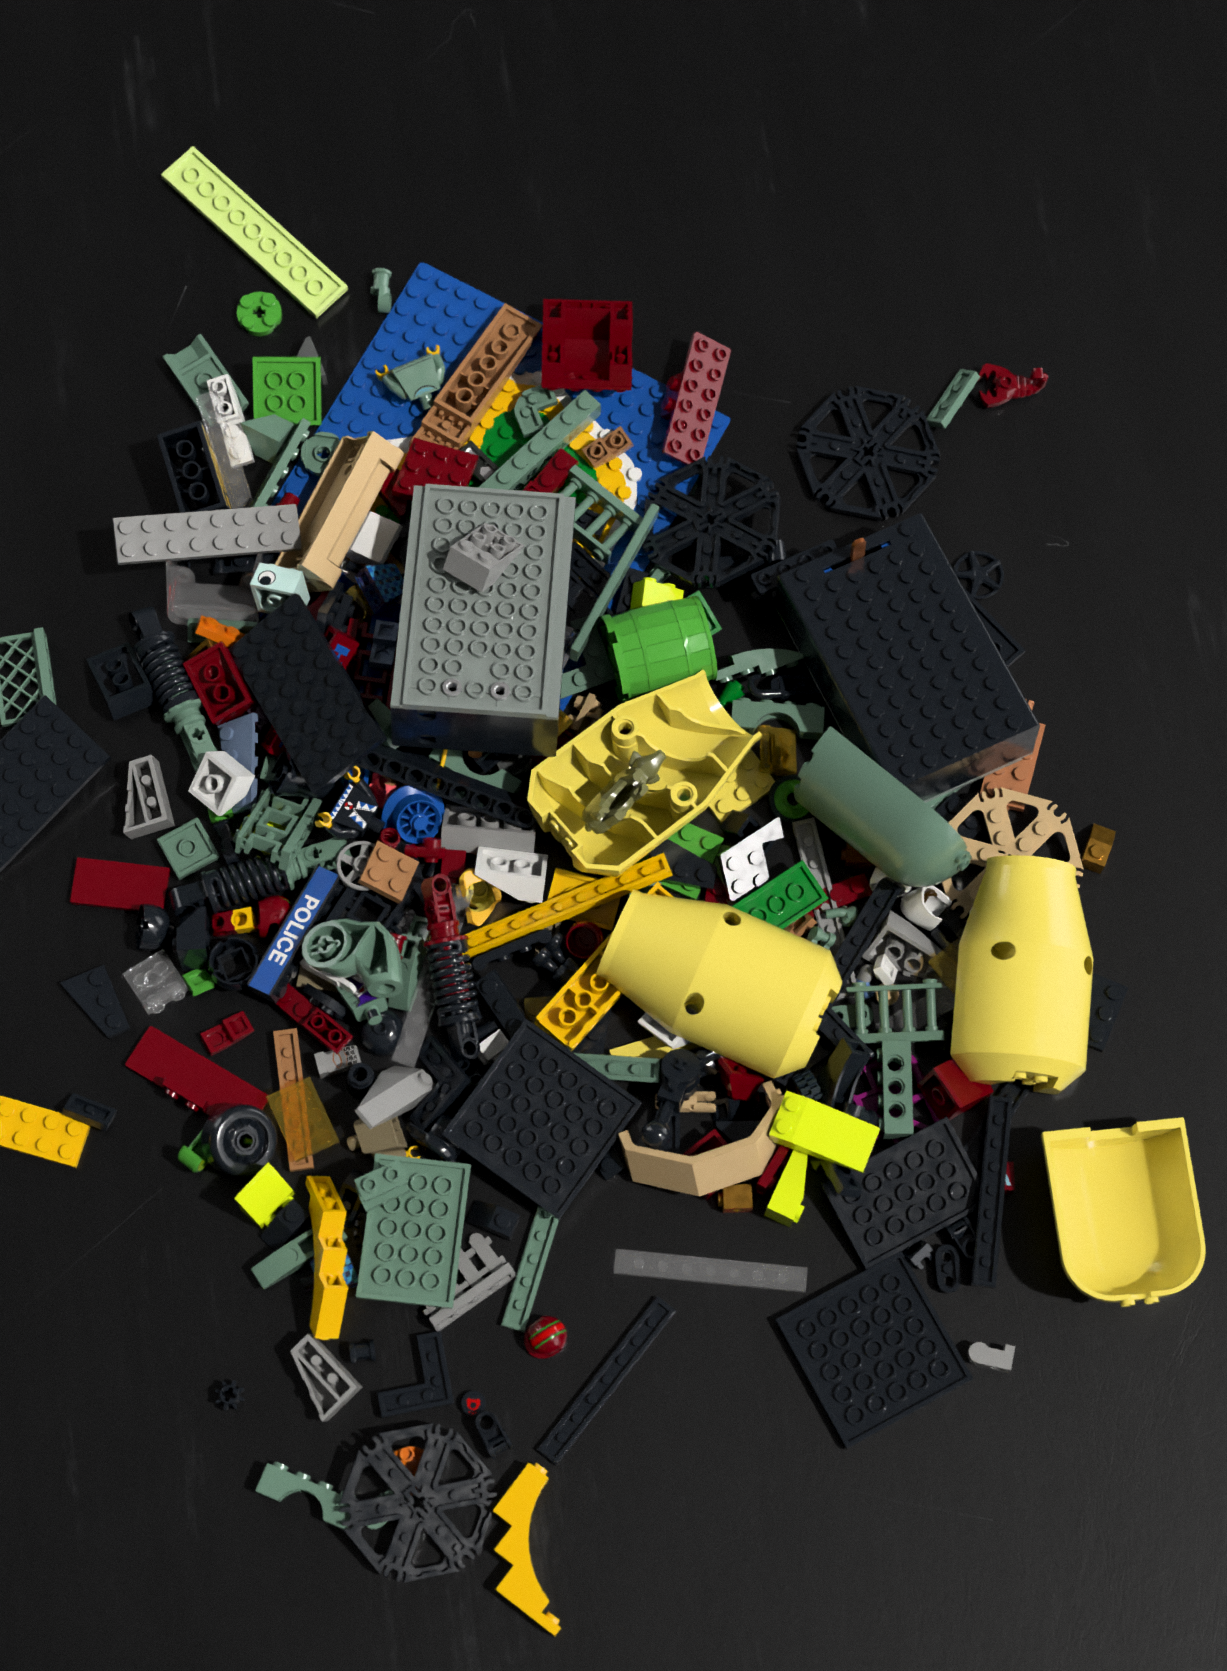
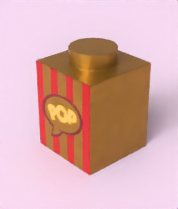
M751 1184L731 1185L722 1188V1192H718V1207L723 1206V1213L752 1212Z

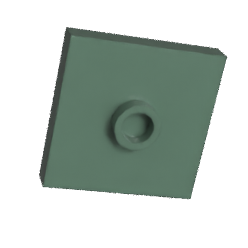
M198 817L157 839L179 880L220 858Z

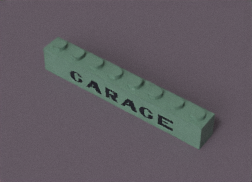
M584 390L478 488L519 491L548 464L560 448L564 449L601 415V404Z

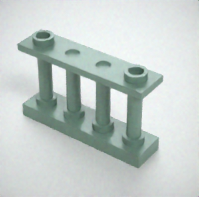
M574 465L569 470L568 481L570 484L560 493L564 494L565 497H570L575 490H580L587 496L575 509L573 538L588 549L596 560L603 561L608 565L612 554L609 549L627 531L635 533L643 517L577 465ZM597 503L604 511L586 530L582 529L575 523L576 520L592 504ZM610 517L616 518L621 522V525L603 544L592 537Z
M923 979V984L866 986V982L852 983V987H847V993H855L856 1030H854V1033L865 1044H881L882 1041H945L944 1030H939L936 1021L935 989H942V983H937V979ZM926 990L927 1027H925V1031H916L915 1027H913L911 991ZM902 991L904 1028H901V1032H892V1028H889L888 992ZM878 992L880 1029H878V1033L868 1034V1029H866L864 993Z

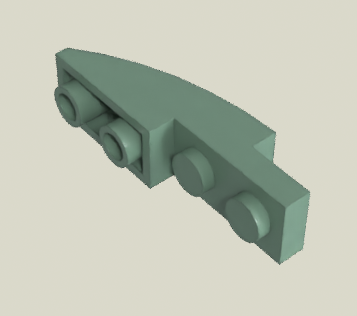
M757 649L739 652L727 656L730 665L717 669V679L712 681L719 680L720 684L732 680V675L740 672L741 676L754 672L753 667L756 668L757 674L764 673L766 677L777 673V668L785 665L787 669L799 665L798 660L803 659L804 656L802 653L784 649Z
M414 915L408 933L401 934L407 937L401 952L403 956L401 960L403 990L400 994L388 998V1007L410 1013L426 971L422 967L427 953L424 943L429 941L431 936L426 928L428 921L425 917Z
M310 1229L251 1268L252 1273L263 1290L301 1269L306 1263L314 1259L313 1230ZM344 1231L342 1233L343 1241L347 1240V1236Z

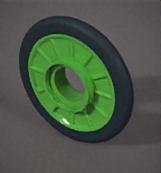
M796 774L785 775L777 779L771 786L768 794V804L771 812L776 818L780 817V821L786 824L812 817V814L799 803L796 806H792L787 802V796L790 793H794L795 785L800 784L801 778Z

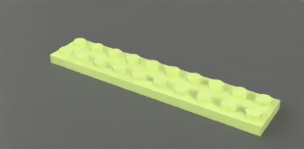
M193 146L161 174L164 181L316 319L348 290V286Z

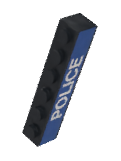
M318 865L316 866L248 981L247 986L252 993L275 1004L285 995L288 983L291 978L297 975L299 964L304 958L302 955V944L305 936L312 928L325 922L333 910L336 901L345 892V885L338 874Z

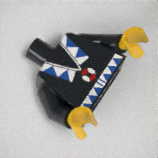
M354 766L351 768L353 771L352 776L348 772L343 775L345 779L352 780V784L350 782L347 784L330 813L322 812L318 814L323 818V822L321 820L315 821L316 827H325V830L337 839L363 838L367 829L379 835L386 822L375 817L379 806L377 799L368 784L360 776V769Z

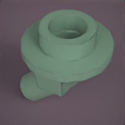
M845 905L841 908L825 910L826 919L840 917L842 927L847 928L852 926L858 918V909L854 906L847 907Z

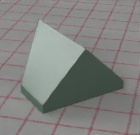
M275 414L240 422L254 454L274 464L295 425Z

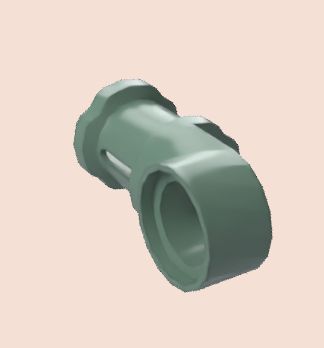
M376 268L372 270L374 281L370 292L378 296V312L390 313L391 293L388 284L392 272L385 268Z

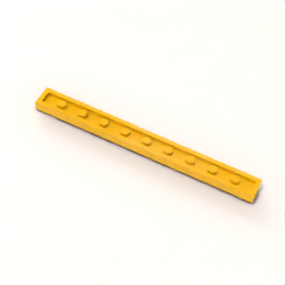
M664 853L632 865L618 877H603L467 933L465 935L468 936L469 950L462 954H469L471 959L627 895L634 889L639 890L673 876Z

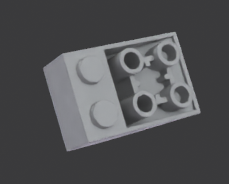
M484 523L450 547L443 570L478 591L483 592L496 582L523 549L524 545L514 537L499 531L494 525Z

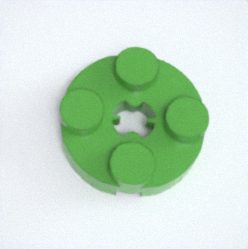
M253 292L244 295L240 299L237 308V318L240 326L247 330L249 334L265 336L273 332L277 325L279 326L282 319V311L279 302L273 294ZM262 310L265 311V315L262 314V318H257L254 312Z

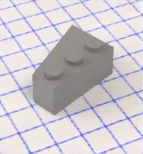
M152 755L129 761L128 800L125 806L126 823L123 833L130 839H134L175 826L159 761Z
M307 1334L291 1350L300 1374L309 1389V1394L317 1407L321 1421H329L362 1386L313 1334Z

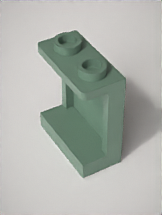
M399 1159L354 1179L355 1189L365 1212L410 1192L407 1186L408 1178Z

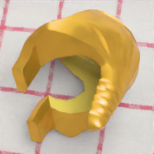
M470 868L461 875L459 879L460 885L455 886L457 899H463L469 906L477 908L471 909L467 907L465 909L467 922L480 926L491 914L495 905L502 899L501 889L476 876L475 868Z

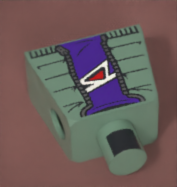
M351 977L346 980L356 986L357 991L354 994L343 990L340 986H336L342 1001L357 1021L367 1019L370 1025H376L382 1021L380 1013L388 1009L386 998L372 996L367 991L364 983H360Z

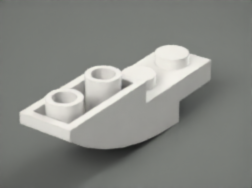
M226 374L207 380L217 422L221 426L231 467L235 469L254 463L250 443L240 424L245 419L230 376Z

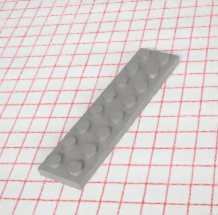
M296 504L113 518L112 520L118 565L301 551L302 549Z

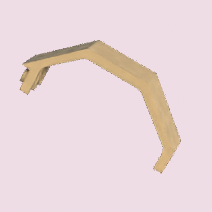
M772 1081L763 1083V1088L767 1094L765 1099L769 1111L753 1134L748 1138L696 1156H685L636 1146L633 1144L627 1130L618 1133L625 1163L632 1180L651 1186L702 1196L763 1175L781 1146L772 1141L769 1133L785 1095H782L779 1088L775 1089Z

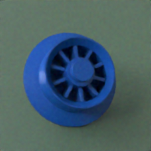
M404 785L387 798L382 809L381 820L386 822L384 829L390 827L397 830L406 844L423 843V838L434 837L438 833L443 822L445 807L440 796L410 785Z

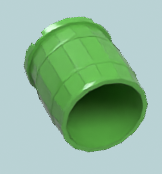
M698 596L649 604L614 616L609 614L600 616V621L605 623V626L600 627L602 642L615 674L617 686L614 689L620 704L696 675L702 669L706 672L708 681L717 679L718 672L714 644L707 617Z

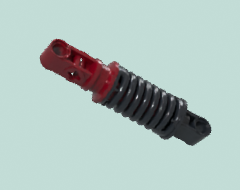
M437 874L424 879L421 884L425 915L428 921L426 928L431 936L430 940L424 943V947L427 951L428 961L433 963L429 966V970L433 972L431 980L435 981L432 987L434 990H437L434 992V997L438 999L435 1003L436 1007L439 1008L437 1010L438 1027H447L452 1057L456 1061H465L476 1058L480 1053L475 1022L483 1018L480 1014L479 1006H477L478 1000L471 999V997L477 995L476 990H469V988L475 987V982L467 981L474 976L472 972H466V970L472 968V964L464 963L470 960V955L462 954L469 950L468 936L460 935L458 932L460 923L456 919V908L452 897L450 880L444 874ZM434 882H436L438 886V891L434 887ZM464 1045L467 1048V1054L463 1050Z

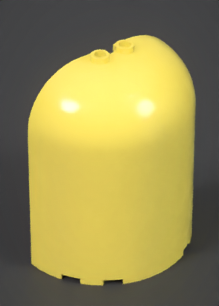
M1184 1117L1137 1122L1132 1127L1090 1131V1127L1042 1132L1041 1137L1061 1262L1067 1278L1076 1289L1092 1299L1108 1303H1120L1121 1307L1135 1305L1136 1301H1144V1304L1158 1303V1298L1177 1293L1189 1286L1203 1267L1206 1247Z

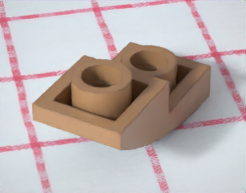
M619 426L603 439L599 437L582 450L594 468H597L623 454L634 445L621 426Z

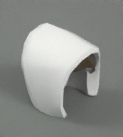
M935 886L920 887L902 897L900 908L910 922L931 931L942 921V918L938 916L951 905L952 901Z

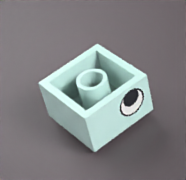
M259 563L250 583L258 612L272 613L294 593L299 594L306 606L308 605L310 597L303 571H298L295 568H283L275 564Z

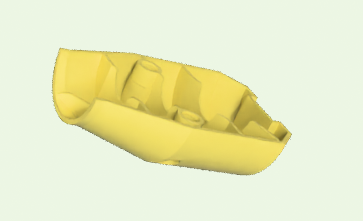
M702 669L696 675L616 706L557 750L555 757H548L531 770L528 805L544 833L551 831L553 837L563 844L567 853L572 857L573 866L576 869L586 873L618 877L705 811L754 743L762 738V734L760 732L754 736L749 734L730 717L713 693L708 683L706 672ZM661 749L667 758L663 761L657 773L660 780L653 784H646L648 791L645 795L634 802L632 807L626 812V816L602 834H595L592 830L587 832L584 828L585 822L582 820L584 809L618 773L631 768L629 760L633 751L635 750L641 756H645Z
M1023 855L987 858V868L959 942L950 1053L971 1082L993 1085L1003 1082H1015V1079L1022 1080V1084L1034 1085V1092L1055 1095L1059 1094L1086 1071L1094 959L1076 882V867L1072 864L1051 858Z
M635 889L632 891L620 915L596 972V975L609 981L670 1033L773 1079L802 1069L807 1065L819 1039L815 1032L822 1019L818 1016H823L829 1003L833 1004L842 985V979L832 953L827 948L727 904L646 894ZM691 1008L695 1010L696 1014L691 1015L686 1012V1009Z

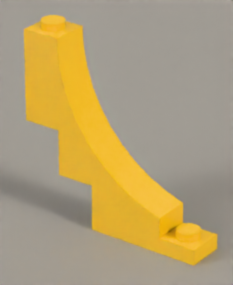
M307 1176L305 1185L311 1196L309 1212L313 1230L315 1261L310 1328L315 1338L321 1340L338 1339L348 1291L347 1284L343 1278L347 1248L342 1239L346 1210L330 1176Z
M528 1463L493 1510L497 1516L512 1526L494 1550L513 1565L496 1588V1591L553 1636H556L561 1629L557 1625L560 1620L549 1612L546 1615L542 1613L549 1604V1600L542 1591L532 1568L528 1541L532 1512L549 1478L546 1476L547 1471L537 1463L534 1466Z

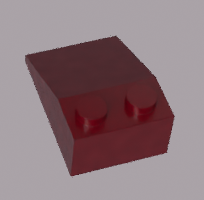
M223 641L183 663L212 724L221 725L260 705Z

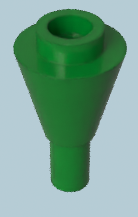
M735 679L733 682L727 681L718 701L723 708H727L732 704L733 700H737L745 695L742 692L745 688Z

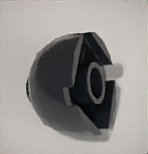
M153 904L140 905L136 924H139L138 932L135 935L136 949L144 951L157 950L167 942L168 936H173L174 923L169 921V915L163 908Z
M390 1010L380 1013L382 1021L376 1025H370L367 1019L360 1023L358 1028L359 1040L362 1047L371 1055L377 1057L392 1055L404 1043L405 1026L401 1018Z

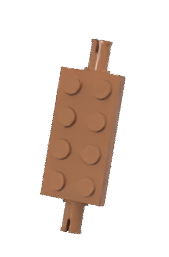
M1029 700L1028 705L1032 710L1035 703ZM1039 723L1040 728L1032 754L984 777L979 794L980 801H983L981 798L982 791L986 792V796L989 799L994 798V788L999 790V797H1002L1000 787L1028 794L1045 724ZM1010 801L1006 807L1007 812L1009 810L1023 812L1025 804Z

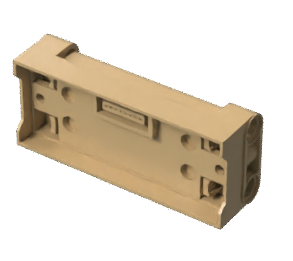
M374 431L367 432L368 436L352 438L350 436H343L298 519L301 551L280 552L275 562V565L279 567L295 568L298 571H303L309 593L332 591L342 573V570L339 568L388 474L396 471L404 456V452L401 449L392 445Z

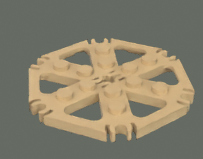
M1000 787L1002 797H999V790L997 788L993 789L994 798L989 799L986 796V792L982 791L981 798L983 802L980 801L979 794H977L949 822L957 832L958 826L973 811L979 810L983 813L991 844L962 837L967 846L966 850L972 857L969 864L984 867L985 869L961 891L953 887L951 878L942 882L945 895L951 901L955 899L957 901L951 906V910L953 911L958 906L964 910L963 914L959 917L960 919L967 916L974 904L987 868V858L1005 855L1032 856L1053 833L1060 832L1065 837L1070 855L1067 863L1072 864L1077 869L1084 870L1070 818L1061 824L1060 821L1067 814L1063 813L1060 817L1054 815V810L1058 807L1057 804L1047 810L1048 805L1053 801ZM1010 801L1031 805L1038 810V816L1016 838L1014 837L1006 808ZM1076 871V876L1082 877L1083 873Z

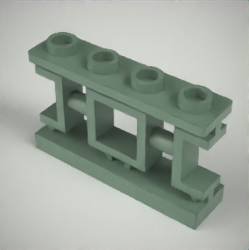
M268 786L266 791L262 790L258 804H253L250 816L244 818L241 830L237 829L234 835L233 843H236L235 853L239 854L244 849V853L249 854L253 847L270 853V862L275 863L278 860L280 861L279 869L288 871L313 830L315 821L319 820L320 816L318 814L321 813L323 801L313 798L309 804V800L305 798L300 805L283 799L282 796L271 794ZM271 821L287 828L283 831L269 826L267 823Z

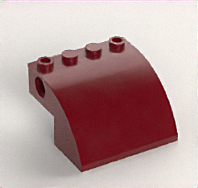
M543 299L541 388L552 391L559 388L571 391L591 389L595 392L603 390L625 392L626 390H631L632 301Z

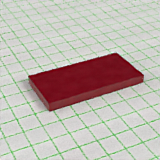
M77 857L70 903L136 912L139 911L141 904H153L165 909L171 870L168 867Z

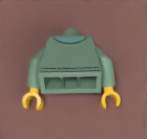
M436 345L435 352H431L429 347H427V355L394 368L390 372L388 367L383 365L384 373L380 374L375 370L378 380L384 382L388 389L401 399H407L410 402L419 398L423 410L431 408L434 402L431 393L440 389L445 373V365L440 355L439 345Z

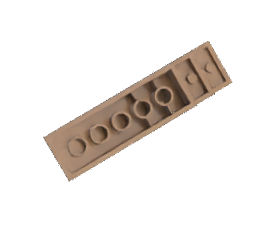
M504 304L435 398L432 408L421 421V427L409 442V447L413 439L418 438L460 450L513 374L543 325L511 306Z

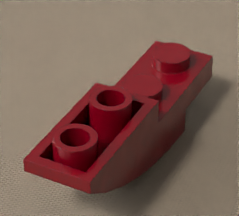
M560 448L533 482L530 481L522 491L558 493L566 483L565 480L569 476V470L574 465H578L579 462Z
M290 984L287 985L285 995L275 1004L299 1027L337 1055L353 1038L350 1033L319 1007L308 1001Z

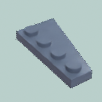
M250 713L218 726L222 751L228 753L254 775L255 768L258 766V757H255V743H258V733H255V722H258V713ZM254 778L247 795L232 807L234 815L250 812L253 804H257V778Z

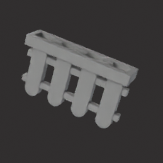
M474 1233L469 1238L472 1248L466 1252L462 1249L460 1250L458 1270L466 1281L459 1286L456 1283L453 1309L425 1306L426 1309L423 1312L426 1317L432 1315L429 1320L436 1331L442 1330L516 1277L514 1269L509 1263L503 1265L506 1262L505 1258L502 1255L498 1258L489 1246L492 1243L489 1236L484 1239L481 1234ZM475 1254L479 1256L486 1266L479 1272L469 1259ZM489 1273H491V1275H489L487 1278L483 1279V1277H485L486 1275H488Z

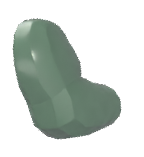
M348 918L330 920L315 926L305 936L302 944V955L306 962L314 969L343 978L359 975L367 991L372 996L378 998H389L402 992V965L397 941L380 922H360Z

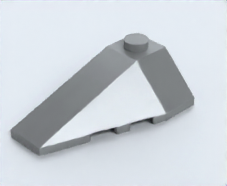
M890 910L862 957L875 965L876 958L885 953L896 969L903 972V975L908 977L914 975L924 979H937V983H942L943 987L953 989L956 986L958 963L952 960L910 922Z

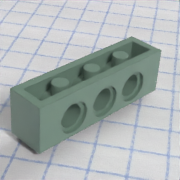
M882 1041L880 1048L876 1050V1060L881 1062V1071H877V1085L882 1087V1094H878V1109H882V1117L878 1119L879 1132H883V1139H904L913 1135L911 1041ZM895 1062L900 1066V1069L892 1071L888 1068V1064ZM896 1085L900 1088L901 1092L899 1094H892L889 1092L888 1087ZM896 1108L901 1112V1116L894 1118L889 1114V1110Z

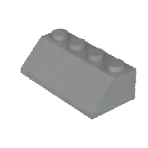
M446 804L442 822L441 847L451 850H463L473 855H477L479 846L534 853L537 821L535 820L532 826L524 828L464 805ZM522 811L523 815L531 816L530 812Z

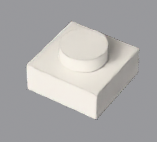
M885 953L876 958L873 968L876 978L881 980L884 985L894 984L898 970Z

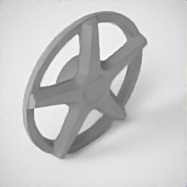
M356 841L348 844L340 851L337 857L336 869L345 886L360 891L371 890L351 882L362 874L369 858L368 846L374 847V843ZM361 845L358 857L354 858L344 854L349 848ZM341 860L353 867V870L346 878L341 870Z

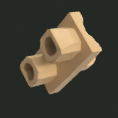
M589 693L588 697L577 696L574 707L580 713L578 717L571 714L568 715L564 722L565 726L576 735H579L602 718L603 710L600 709L602 704L597 701L596 695Z

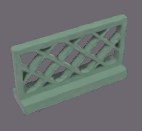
M43 627L34 629V632L0 637V644L6 643L11 647L4 657L0 655V669L5 663L14 668L7 678L0 674V719L2 727L16 725L23 718L22 716L28 713L27 710L33 702L37 703L39 701L36 699L38 696L41 699L46 695L56 704L47 635ZM31 639L32 647L27 653L18 648L23 640ZM15 650L24 656L17 666L8 660ZM27 659L35 663V668L30 675L21 669ZM18 671L27 677L20 687L11 682ZM31 680L38 684V690L33 696L24 691V688ZM8 684L17 689L10 700L3 696L2 693ZM21 693L30 698L23 709L14 703ZM10 706L20 711L16 718L6 720L5 713Z

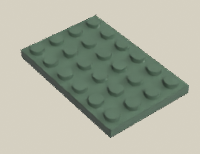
M375 1153L373 1171L399 1159L408 1178L407 1186L410 1192L367 1211L356 1298L453 1309L471 1164Z

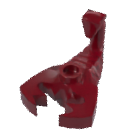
M986 363L980 371L978 381L984 376L987 382L989 376L993 374L995 378L992 384L995 385L993 389L995 397H992L988 389L987 395L979 390V398L986 408L1004 404L1010 399L1030 396L1038 393L1045 387L1048 375L1043 372V368H1033L1030 378L1012 374L1003 367Z

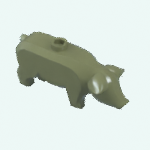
M661 749L645 756H641L635 750L633 751L629 760L631 768L618 773L584 809L582 820L585 822L584 828L587 832L592 830L595 834H602L626 816V812L632 807L634 802L645 795L648 791L646 784H653L660 780L657 773L663 761L667 758Z

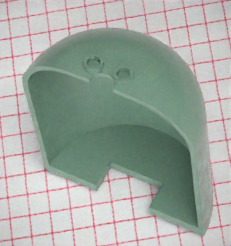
M830 726L812 749L811 761H806L799 772L798 777L801 778L800 784L794 787L795 800L885 875L900 884L910 887H929L946 881L960 870L963 871L969 865L972 857L966 850V843L956 830L927 803Z

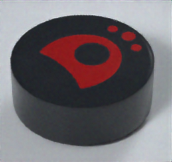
M470 1391L463 1396L461 1406L467 1415L478 1416L484 1411L486 1401L480 1392Z

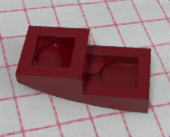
M241 1011L222 1020L221 1024L201 1033L199 1037L209 1055L213 1056L253 1033L254 1029L244 1011Z

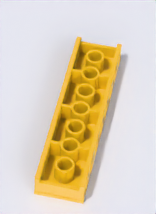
M659 882L647 893L673 897ZM612 933L535 1018L534 1024L571 1052L623 995L621 991L605 978L596 975Z

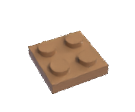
M377 841L358 883L400 904L419 862Z

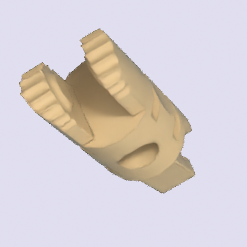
M696 1091L694 1095L684 1100L680 1112L714 1113L716 1106L714 1103H709V1101L715 1100L716 1093L714 1091ZM655 1094V1109H659L657 1107V1094Z

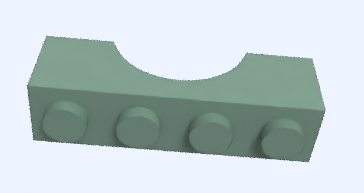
M738 698L732 702L731 718L751 735H753L761 723L771 719H779L789 723L795 729L798 738L819 740L823 735L825 707H820L816 703L797 705L795 702L786 701L780 704L774 703L772 700L754 702L748 698Z
M433 748L429 754V759L440 765L443 749ZM448 749L445 768L514 794H518L522 788V781L503 769L491 775H478L470 771L463 761L464 751ZM500 803V805L504 808L509 807V805L506 803Z
M275 1462L274 1465L267 1463L255 1490L257 1493L281 1502L286 1496L295 1492L310 1493L320 1501L325 1522L341 1529L349 1528V1526L341 1525V1522L347 1521L350 1518L348 1512H339L341 1507H349V1504L339 1505L343 1490L341 1494L332 1491L333 1486L323 1481L315 1484L309 1481L310 1476L297 1471L296 1475L287 1472L288 1467L281 1463Z

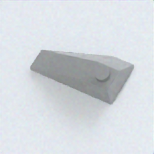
M393 1066L378 1075L355 1112L367 1127L372 1129L419 1106L436 1084L423 1069Z

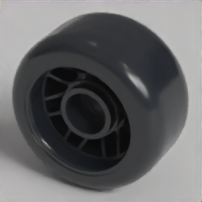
M228 1104L215 1110L205 1122L201 1134L202 1151L209 1164L224 1174L238 1177L254 1175L267 1163H270L277 1147L276 1128L271 1118L263 1110L247 1104ZM243 1135L244 1140L242 1145H240L239 1140L240 1137Z

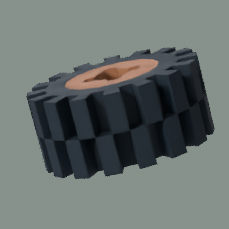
M809 1069L791 1077L796 1094L819 1103L822 1101L824 1095Z

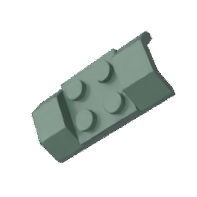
M199 334L190 346L177 354H166L163 356V359L210 427H221L217 422L207 380L226 375L228 372L203 336ZM230 377L243 412L249 403Z

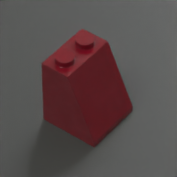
M954 1059L933 1068L916 1085L938 1119L940 1120L946 1116L949 1121L984 1101L994 1092L990 1084L969 1081Z

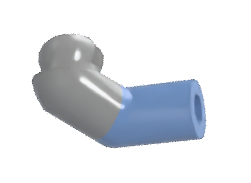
M866 964L862 966L856 982H866V986H870L869 983L875 975L873 971L874 965ZM874 992L864 993V1000L875 995Z

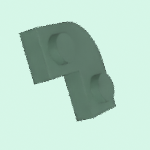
M541 385L522 392L515 404V418L524 439L536 435L544 428L538 411L558 405L554 391L541 388Z

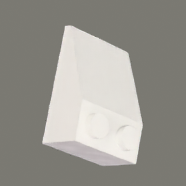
M479 846L475 875L518 900L528 903H542L548 855Z

